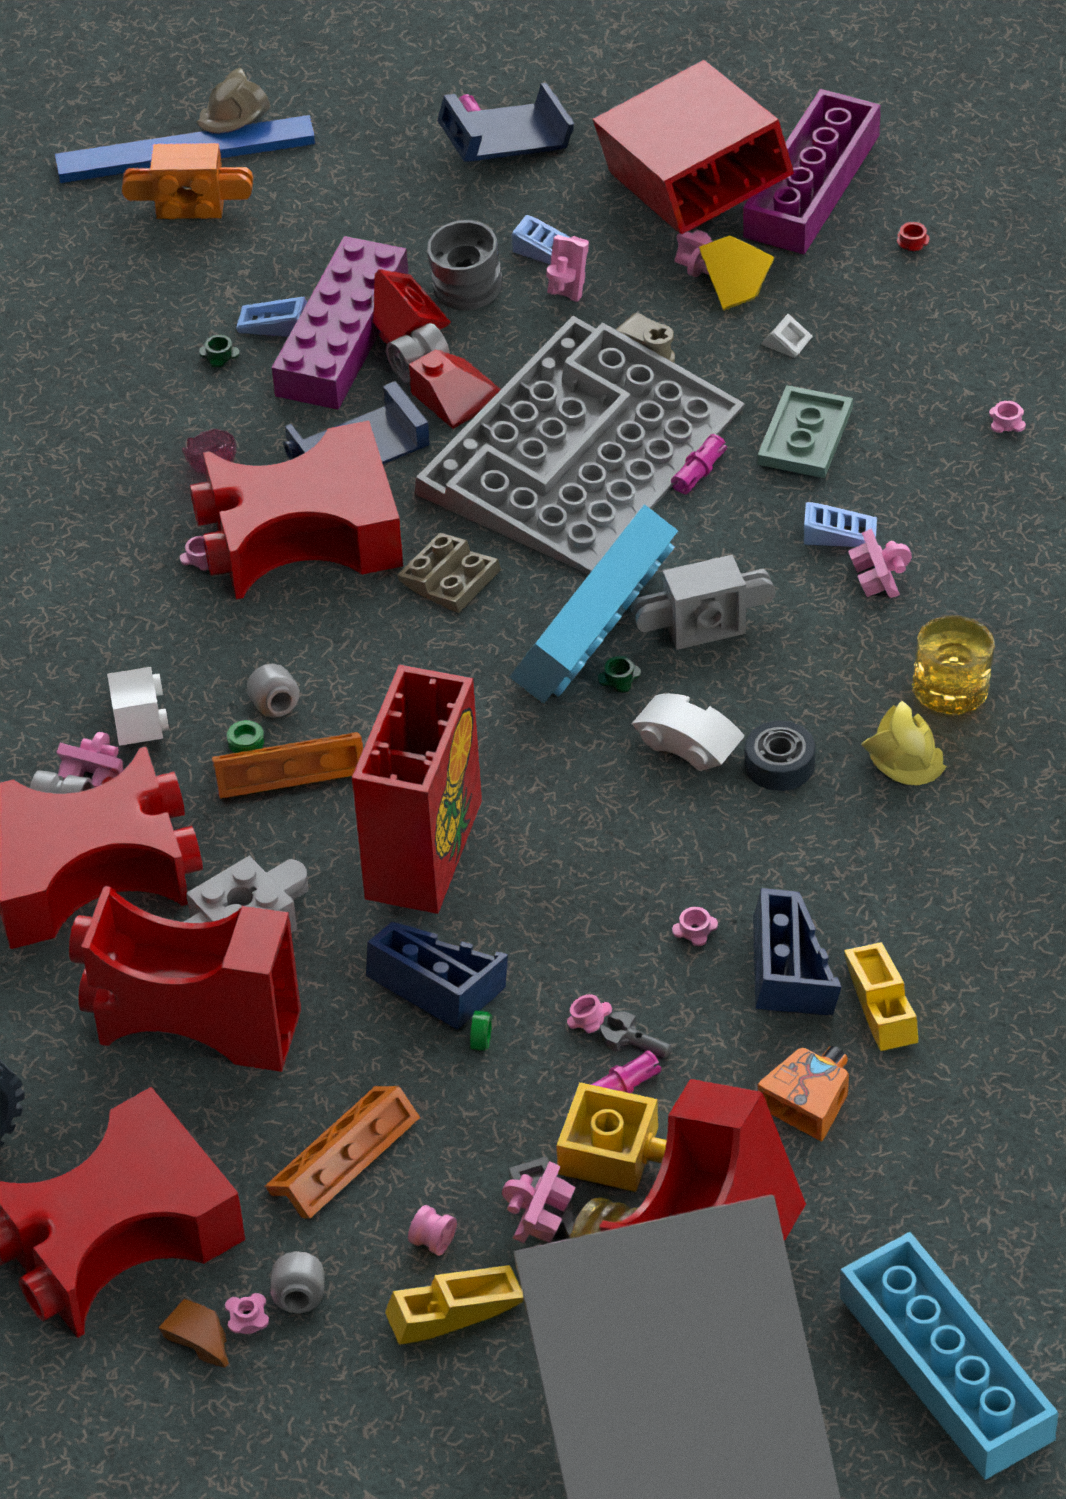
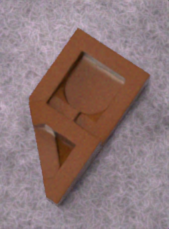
M183 1299L159 1326V1330L164 1338L194 1348L199 1359L223 1368H226L229 1364L224 1345L227 1342L226 1334L215 1311L198 1303Z

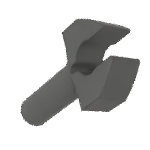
M626 1011L607 1015V1024L622 1030L612 1031L600 1025V1036L607 1048L616 1052L621 1046L633 1045L644 1051H651L654 1055L663 1059L667 1058L671 1053L672 1047L670 1044L637 1031L635 1028L636 1016Z

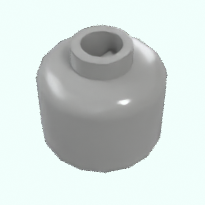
M272 663L257 668L250 675L247 682V694L260 713L266 717L277 718L290 713L297 705L299 687L288 670L281 665Z
M295 1251L279 1257L272 1266L270 1293L273 1302L280 1309L290 1313L308 1312L317 1307L324 1294L325 1272L322 1263L315 1256L306 1252Z

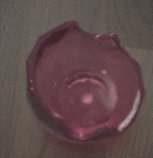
M212 429L200 433L195 438L189 437L187 439V449L183 447L182 451L186 461L196 472L206 474L203 453L210 451L224 460L233 462L237 452V443L234 436L227 431Z

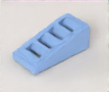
M526 215L512 233V248L514 253L551 264L553 238L557 235L570 237L546 223Z
M296 297L242 306L236 329L238 333L289 337L307 301L305 297ZM253 316H258L257 320H252Z
M806 502L804 545L857 547L865 543L862 533H858L859 527H866V531L872 529L876 538L877 517L823 504ZM844 526H851V531L844 529Z

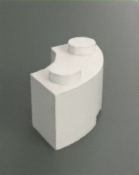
M151 667L107 674L119 746L163 739L162 731H168L169 725L166 709L158 710L156 696L163 695L160 674L152 675Z
M679 694L655 695L632 723L640 733L642 740L653 750L677 754L699 771L722 765L745 736L729 719L709 706L705 711L688 703L690 697Z

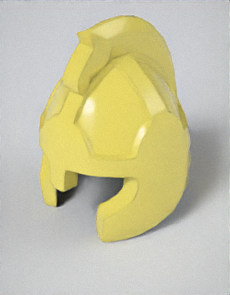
M903 701L897 707L893 705L886 712L879 724L877 734L861 743L869 752L870 759L881 772L894 781L905 785H922L932 782L947 767L943 765L941 749L935 748L934 737L930 727L919 713L912 717L911 708Z

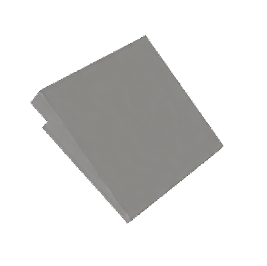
M572 316L416 477L414 494L584 573L590 574L642 506L645 504L652 509L673 486L671 478L684 466L686 457L692 451L696 452L709 435H720L742 411L745 403L602 322L597 328H594Z
M774 1195L726 1205L723 1204L513 1251L566 1499H841Z

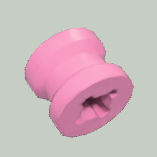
M424 1205L418 1210L411 1222L408 1241L416 1246L424 1244L428 1246L431 1253L440 1256L454 1238L457 1220L450 1215H437L434 1208Z

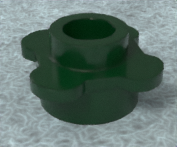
M225 335L209 337L205 341V346L199 349V355L202 358H207L210 361V365L215 368L222 367L224 363L230 359H236L240 355L239 349L232 347L231 339Z
M612 657L605 663V672L598 675V682L603 686L610 685L616 688L618 692H628L634 679L641 676V670L638 666L633 665V662L627 657Z

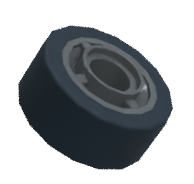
M779 720L763 723L753 729L746 738L744 767L748 777L761 787L777 791L795 789L806 783L814 773L816 745L812 735L803 726L790 721Z

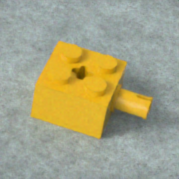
M579 1082L556 1145L557 1164L560 1166L558 1174L636 1192L645 1165L649 1164L650 1161L662 1163L665 1152L666 1140L655 1137L658 1130V1100Z

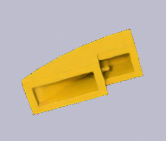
M882 942L844 950L853 985L880 1051L919 1043L917 1016L905 996L904 982Z
M507 1265L435 1275L431 1286L393 1291L385 1314L399 1345L431 1339L492 1318L522 1303L524 1299L511 1266Z

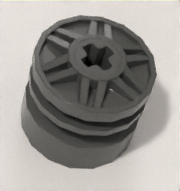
M462 220L445 224L432 234L428 241L427 254L429 266L432 270L433 289L437 299L447 307L457 310H475L495 300L502 290L503 277L499 262L497 238L493 230L480 222Z

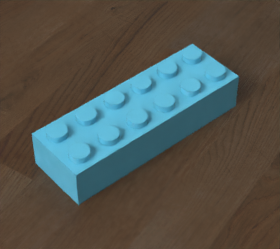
M644 504L509 677L540 702L545 703L552 693L559 697L585 665V662L599 647L605 636L619 621L625 610L628 609L639 595L642 588L652 578L658 567L675 548L670 541L678 530Z
M911 1232L841 1268L840 1299L984 1480L1055 1441L1058 1411Z

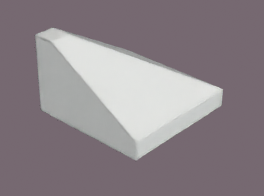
M787 314L761 344L795 358L813 336Z

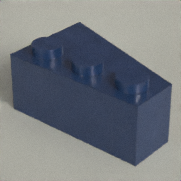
M760 889L753 916L755 1009L833 1015L842 986L838 977H833L827 963L829 957L825 948L821 949L815 936L816 928L798 891Z
M395 922L388 924L367 942L366 976L457 1030L473 1017L475 1010L480 1011L506 987L508 954L496 951L494 956L474 951L473 944L461 941L459 946L438 941V934Z

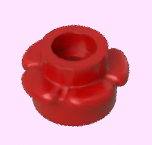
M918 222L905 223L901 226L898 233L897 244L908 251L921 250L930 241L929 236L926 235V227Z

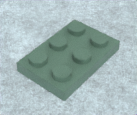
M786 385L757 454V465L825 478L852 412L853 398Z

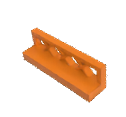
M358 732L214 756L212 761L219 797L221 799L353 776L363 752L361 735Z
M375 1086L268 1182L265 1188L272 1196H287L299 1215L304 1219H310L409 1129L420 1116L400 1086Z

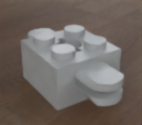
M733 555L663 570V592L636 598L631 605V612L638 629L642 632L667 627L675 648L678 650L746 634V608L770 603L775 597L776 590L765 569L740 573Z
M249 855L186 893L190 918L184 922L204 923L217 921L232 915L241 906L289 912L292 933L297 930L293 900L309 890L307 870L301 862L288 859L270 871L265 872Z

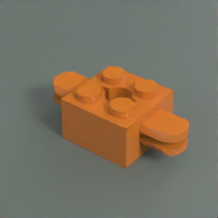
M219 143L153 144L150 168H128L123 176L122 194L129 201H154L157 219L222 218L224 200L249 199L252 194L253 174L247 167H222Z

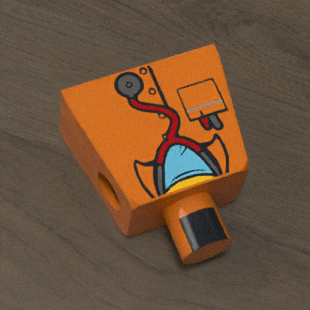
M835 1046L828 1047L822 1056L806 1048H799L758 1083V1091L763 1092L771 1115L822 1142L848 1095L849 1073L843 1068L848 1062V1058L840 1048Z

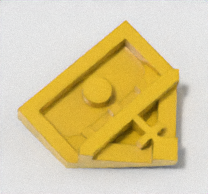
M727 236L699 246L723 311L753 300L758 296L767 272L775 259L773 256L733 236Z

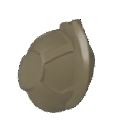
M236 68L228 74L222 83L217 84L213 88L208 106L201 110L200 119L197 120V124L205 131L211 133L231 132L247 124H252L253 121L261 118L270 109V102L260 86L247 81L242 68Z

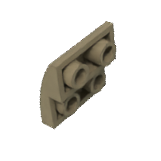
M439 533L397 576L400 582L414 592L459 613L501 571L498 559L471 552L467 540Z

